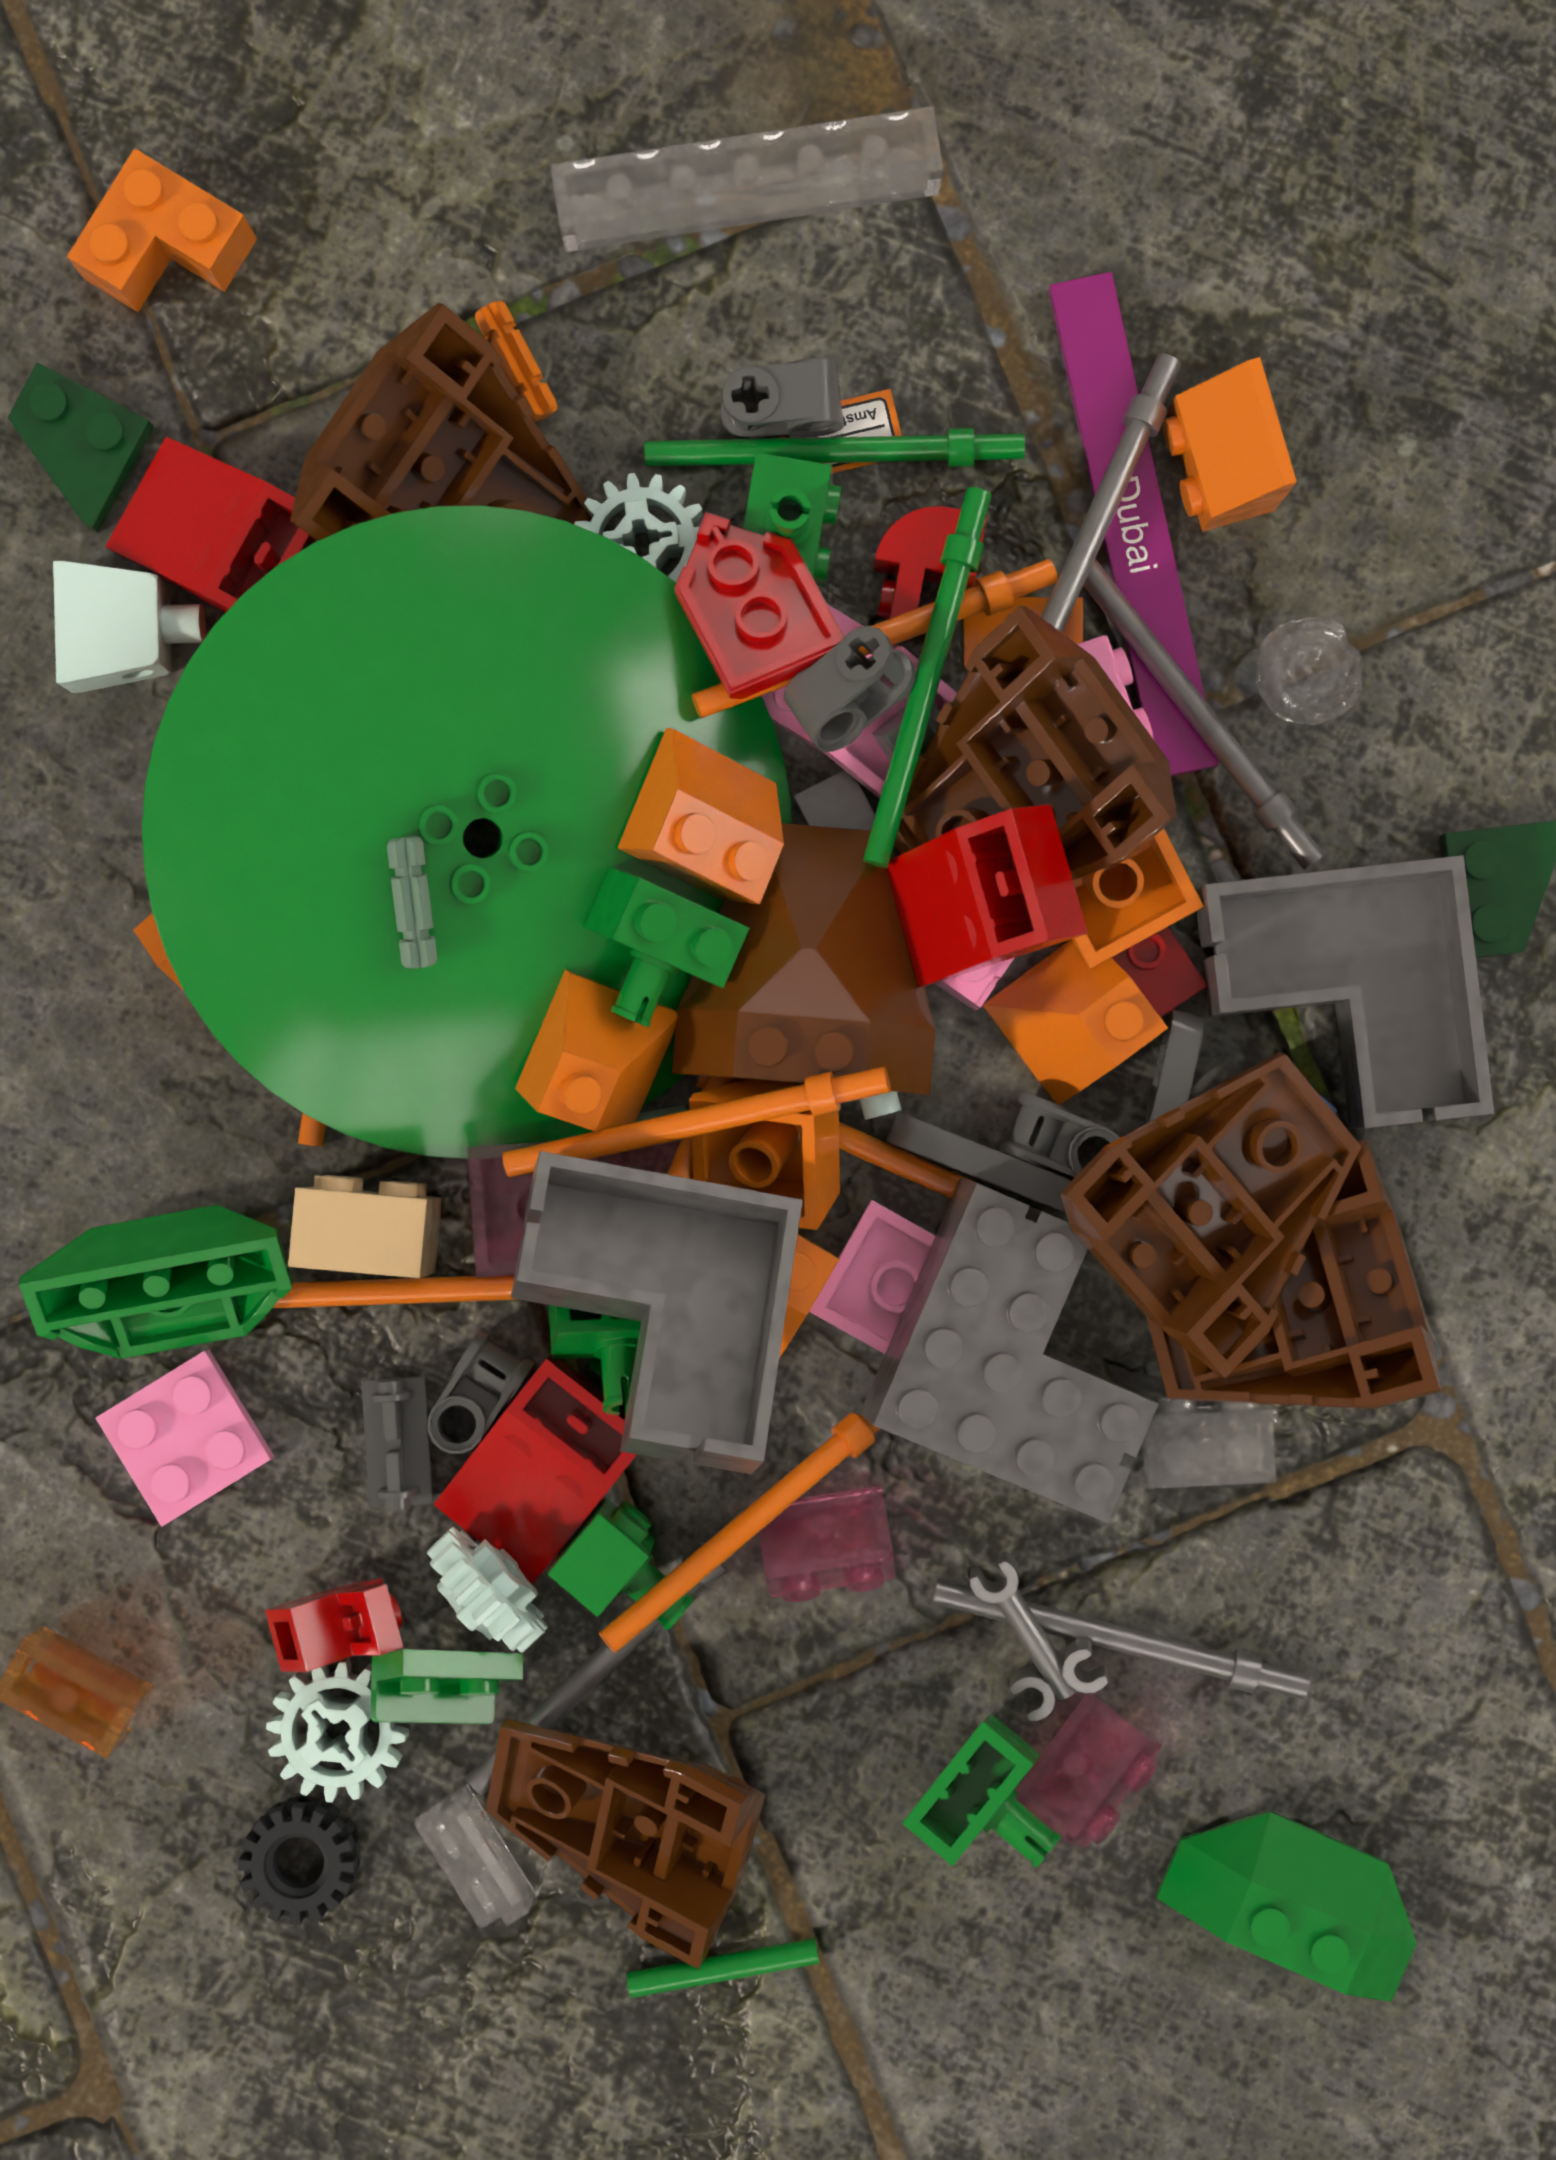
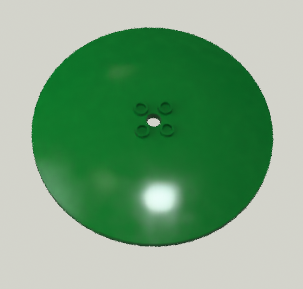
M437 506L393 513L359 523L311 544L276 566L248 589L212 627L187 663L171 694L153 743L145 781L142 816L144 872L157 929L168 960L186 996L218 1041L244 1069L272 1093L305 1115L346 1135L385 1148L424 1156L466 1159L502 1157L505 1151L594 1132L537 1112L515 1087L564 971L568 970L621 990L635 958L629 955L631 948L584 928L609 868L611 867L640 877L718 914L724 902L617 848L666 728H673L775 782L781 823L792 824L791 800L784 758L773 721L762 696L702 719L697 714L692 694L722 682L675 595V581L644 558L607 537L564 520L524 510L489 506ZM480 818L490 820L499 832L497 848L485 857L471 855L463 843V834L468 824ZM405 836H418L423 841L426 864L421 865L422 873H427L434 927L429 929L430 936H435L437 950L436 964L417 969L404 968L401 963L399 940L403 939V932H397L391 877L395 876V870L389 869L387 854L388 840ZM679 971L678 975L671 973L658 1003L677 1010L692 975L683 971ZM676 1029L642 1107L665 1093L684 1076L682 1074H672Z

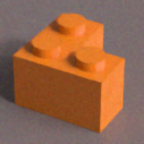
M134 148L68 253L67 258L87 282L139 312L171 260L225 292L257 241V237L242 213Z

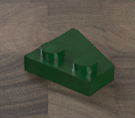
M38 362L8 416L9 421L82 522L89 529L98 533L148 440L154 425L148 419Z
M1556 820L1452 832L1441 835L1442 858L1464 855L1476 958L1524 952L1556 863Z

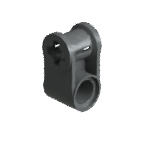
M808 358L786 364L746 366L736 369L727 377L722 389L720 417L723 426L732 436L738 439L787 436L818 437L840 431L844 427L836 361L828 358ZM753 395V401L755 405H758V412L746 413L745 405L741 403V396Z
M872 626L858 627L849 632L839 644L811 667L798 673L785 689L784 700L816 748L823 752H833L852 743L861 734L862 730L893 705L902 701L912 690L916 670L912 661L903 652L893 649L890 639L879 628ZM864 646L872 656L867 659L858 650L859 647ZM884 674L893 683L892 687H887L879 678Z
M1021 1091L1018 1101L1022 1107L1008 1141H1000L997 1150L1049 1172L1053 1170L1074 1179L1083 1170L1079 1164L1077 1154L1084 1140L1096 1137L1110 1144L1120 1137L1109 1128L1074 1115V1112L1067 1108ZM1041 1117L1042 1124L1033 1145L1030 1146V1137L1038 1118Z
M482 1327L461 1357L451 1375L452 1379L428 1417V1433L432 1442L440 1450L450 1454H462L475 1448L488 1434L502 1410L508 1408L535 1366L536 1361L530 1357L521 1360L491 1341L490 1332ZM482 1360L503 1372L506 1378L483 1365ZM461 1405L473 1413L476 1420V1429L470 1439L457 1441L445 1433L442 1426V1418L445 1411L451 1406Z

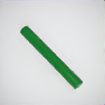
M809 1938L706 1957L699 1969L686 1962H678L626 1972L630 1998L805 1967L820 1964L816 1939Z

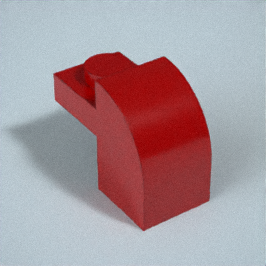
M944 506L921 508L901 517L888 529L878 546L873 571L896 575L897 582L884 579L877 617L891 619L917 609L923 581L941 583L945 565L940 562L947 535L955 533L961 509ZM986 515L985 522H984V526H983L982 533H981V536H980V540H979L980 542H983L984 531H985V526H986V521H987V515ZM977 572L970 573L966 589L973 587Z
M382 1578L358 1581L324 1590L265 1610L281 1672H309L351 1656H381L403 1648L399 1632L402 1627L401 1611L396 1599L389 1594L387 1584H383Z

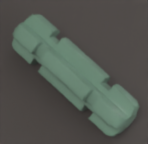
M418 836L393 838L388 840L387 854L389 869L395 870V876L391 877L397 932H403V939L399 940L401 963L404 968L410 969L429 967L437 962L435 936H430L429 929L434 927L427 873H422L421 865L426 864L423 841Z

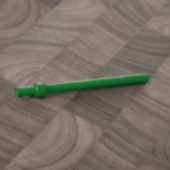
M948 428L947 435L656 440L644 442L645 466L754 464L756 452L818 463L948 461V467H974V460L1024 459L1025 436L1024 433L974 434V428Z
M967 488L955 533L947 535L940 562L945 565V569L916 668L915 682L909 693L863 857L864 862L878 867L887 868L889 865L970 573L978 571L984 550V544L979 540L992 494L981 488Z

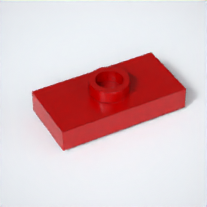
M1169 927L1111 957L1131 977L1160 1018L1207 987L1206 982Z

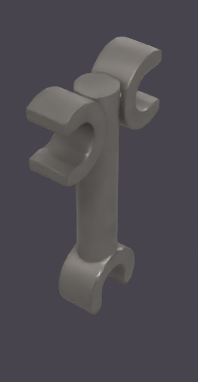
M1007 1551L999 1554V1566L1006 1577L998 1582L987 1580L978 1566L971 1568L970 1585L975 1596L985 1602L997 1603L1035 1666H1023L1017 1669L1010 1677V1690L1013 1695L1026 1688H1035L1042 1693L1041 1696L1027 1703L1026 1716L1030 1721H1038L1047 1717L1053 1710L1055 1698L1057 1700H1064L1076 1691L1095 1693L1105 1687L1108 1683V1669L1105 1665L1096 1667L1091 1671H1083L1076 1666L1078 1662L1092 1655V1644L1088 1638H1079L1071 1642L1064 1651L1063 1661L1061 1660L1017 1589L1019 1568L1014 1556Z

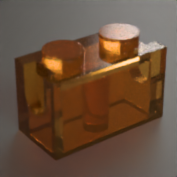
M42 1626L23 1638L0 1681V1701L107 1759L125 1743L132 1728L128 1727L138 1709L149 1699L155 1686ZM33 1659L36 1660L31 1672H26Z

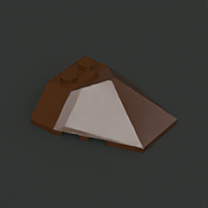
M437 303L376 352L306 455L290 521L316 541H319L348 527L393 513L437 506H489L524 510L564 520L575 524V521L590 522L592 517L585 508L584 502L587 500V497L556 447L549 445L532 417L534 412L524 396L518 395L500 366L502 360L492 344L444 304Z
M1019 605L973 650L965 665V668L969 670L954 700L952 702H945L936 719L940 725L924 755H919L894 845L900 854H904L955 828L1010 808L1051 805L1072 879L1075 880L1129 859L1177 817L1169 760L1095 657L1030 608Z
M781 823L784 846L761 903L751 904L724 900L719 911L720 915L750 929L724 988L691 976L677 1009L678 1019L676 1022L672 1074L805 1084V1077L832 1071L834 1077L885 1066L891 1092L930 1095L935 1026L925 987H918L887 870L884 867H878L863 861L871 830Z
M1277 1053L1106 1145L1063 1189L1060 1196L1071 1230L1147 1317L1218 1376L1226 1379L1270 1331L1278 1315V1312L1273 1310L1290 1274L1298 1275L1306 1259L1301 1252L1317 1220L1325 1221L1361 1149V1145L1288 1056L1284 1053Z
M1366 1139L1358 1141L1361 1149L1325 1221L1317 1220L1301 1252L1306 1259L1297 1276L1290 1274L1273 1310L1278 1312V1315L1270 1331L1226 1379L1218 1376L1146 1315L1167 1398L1172 1400L1378 1409L1441 1391L1433 1337L1397 1215Z
M506 1719L500 1727L485 1811L546 1861L549 1862L554 1854L565 1861L585 1878L579 1888L594 1900L601 1893H604L631 1915L632 1919L627 1924V1927L640 1938L699 1969L743 1879L766 1794L749 1786L743 1780L729 1776L708 1764L690 1762Z

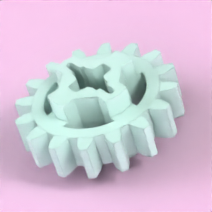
M635 473L628 474L627 489L620 492L610 481L604 483L607 500L601 504L596 500L587 498L584 504L592 520L591 522L575 521L574 525L600 535L603 533V536L637 554L636 550L632 547L635 545V534L647 533L648 539L652 544L649 545V555L642 558L658 570L663 568L669 558L680 557V553H683L677 567L668 575L669 578L677 583L682 568L686 566L697 540L699 527H694L693 525L703 516L700 504L684 508L682 505L686 497L685 488L682 485H678L667 494L663 492L662 476L657 474L650 481L648 488L639 486ZM648 505L666 511L679 525H676L675 522L663 523L649 513ZM625 509L626 515L615 530L603 532L610 519Z
M452 1527L427 1551V1554L432 1559L430 1562L431 1567L442 1575L437 1585L438 1591L448 1600L456 1612V1617L469 1630H477L483 1633L489 1640L492 1638L496 1641L502 1639L510 1650L514 1651L517 1648L523 1653L548 1628L547 1624L541 1619L544 1617L543 1613L531 1603L538 1595L537 1589L527 1580L519 1569L518 1563L504 1549L498 1550L494 1548L486 1539L482 1542L478 1540L474 1542L464 1530L459 1532L455 1527Z
M350 1657L340 1660L335 1672L330 1673L328 1665L312 1670L313 1680H310L303 1673L297 1672L289 1680L291 1688L296 1695L281 1691L275 1697L273 1704L284 1712V1715L271 1717L266 1723V1730L281 1734V1739L274 1743L268 1752L270 1757L286 1755L289 1762L280 1774L284 1780L293 1777L297 1773L304 1777L301 1785V1794L307 1796L317 1784L324 1786L326 1802L333 1803L341 1787H346L348 1794L353 1800L359 1799L364 1792V1779L376 1788H379L387 1778L380 1764L396 1768L403 1757L391 1745L405 1742L409 1736L408 1728L395 1725V1723H379L380 1736L376 1751L372 1748L374 1745L373 1741L367 1735L368 1721L371 1718L372 1664L367 1665L357 1675L352 1673V1664ZM330 1689H346L357 1693L358 1696L356 1698L335 1697ZM300 1709L304 1711L301 1716L308 1723L307 1740L300 1744L297 1734V1719ZM342 1719L345 1720L350 1726L345 1736L341 1734L334 1739L328 1736L326 1730L331 1723L336 1724ZM320 1761L338 1762L346 1770L329 1769L318 1763Z

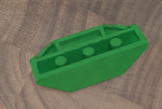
M219 1205L92 1227L27 1271L19 1279V1287L37 1336L51 1340L59 1337L80 1348L120 1359L246 1336L270 1312L279 1298H283L292 1289L293 1284L277 1229Z
M1270 1810L1230 1821L1201 1833L1195 1832L1180 1837L1155 1895L1158 1900L1223 1941L1350 1996L1392 2002L1417 1944L1390 1866L1386 1861Z

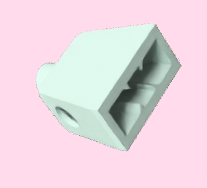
M53 561L56 683L71 693H82L168 675L172 670V643H202L205 639L206 617L203 605H170L169 585L158 575L75 562Z

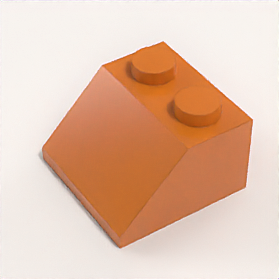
M1261 358L1247 360L1175 396L1167 411L1169 418L1163 420L1162 429L1170 455L1172 457L1180 455L1186 478L1180 480V491L1188 516L1193 517L1197 515L1201 530L1204 532L1274 512L1295 486L1297 480Z
M666 728L617 848L722 901L760 904L784 846L776 783L673 728Z
M1164 828L1129 859L1073 880L1088 934L1073 938L1072 940L1091 969L1204 907Z
M747 1079L693 1093L689 1099L690 1110L803 1085L804 1083ZM811 1110L691 1137L694 1180L801 1199L803 1201L799 1228L818 1230L840 1194L839 1111L813 1116Z

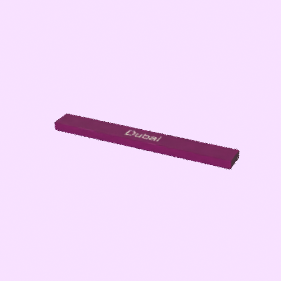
M1112 271L1050 284L1048 289L1093 499L1125 430L1122 418L1132 396L1138 394ZM1148 440L1103 539L1107 565L1112 581L1205 699ZM1124 638L1139 708L1142 707L1146 712L1152 728L1154 741L1169 760L1171 777L1218 767L1220 764L1217 757Z

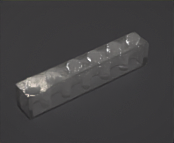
M933 106L550 165L559 225L566 252L939 195L943 174Z

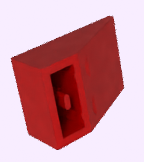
M165 437L105 548L226 613L248 589L276 566L317 541L290 521L295 497L264 480L169 437Z
M1051 805L1010 808L955 828L891 859L886 868L919 988L1088 934Z
M550 1355L508 1406L433 1505L478 1541L482 1542L486 1539L494 1548L498 1550L504 1549L518 1563V1567L531 1583H534L637 1455L620 1451L626 1417L625 1410L619 1406V1415L605 1413L602 1405L604 1402L603 1393L562 1360H552V1355Z

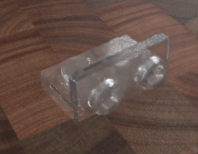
M1167 1397L1157 1399L1159 1403L1158 1409L1143 1440L1145 1486L1148 1489L1276 1482L1273 1422H1278V1408L1270 1404L1222 1402V1406L1197 1407L1194 1400H1172Z
M468 1784L416 1817L415 1827L479 1927H486L500 1917L508 1926L529 1913L536 1892Z

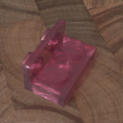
M882 1485L798 1498L759 1531L770 1597L782 1596L783 1600L787 1602H803L818 1597L821 1594L820 1590L846 1586V1589L851 1592H866L883 1586L884 1580L896 1577Z
M1086 1693L1016 1788V1791L1019 1793L1016 1799L1052 1830L1062 1835L1061 1837L1070 1845L1086 1848L1092 1841L1095 1844H1099L1112 1832L1118 1823L1120 1813L1116 1809L1130 1790L1134 1792L1141 1790L1155 1773L1159 1762L1154 1757L1162 1745L1153 1737L1143 1734L1093 1693Z

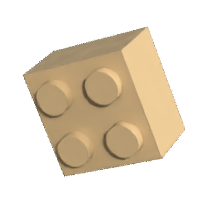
M315 1175L314 1186L295 1188L288 1267L409 1278H422L435 1273L442 1197L426 1196L427 1184L404 1181H380L379 1192L362 1190L363 1178Z

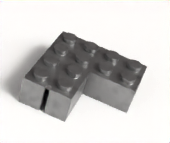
M1464 855L1205 884L1196 890L1204 906L1197 910L1201 948H1214V955L1202 960L1204 980L1207 984L1206 997L1209 1017L1335 1003L1349 1129L1494 1114Z
M540 1151L532 1175L523 1226L525 1230L520 1242L511 1298L641 1321L620 1448L621 1452L679 1462L688 1450H693L692 1464L752 1474L764 1462L803 1200Z
M960 1178L860 1414L873 1426L1108 1523L1131 1469L1120 1463L1124 1453L1137 1457L1159 1403L1139 1392L1044 1352L1088 1248L1071 1230L1068 1222L1034 1209L983 1185Z

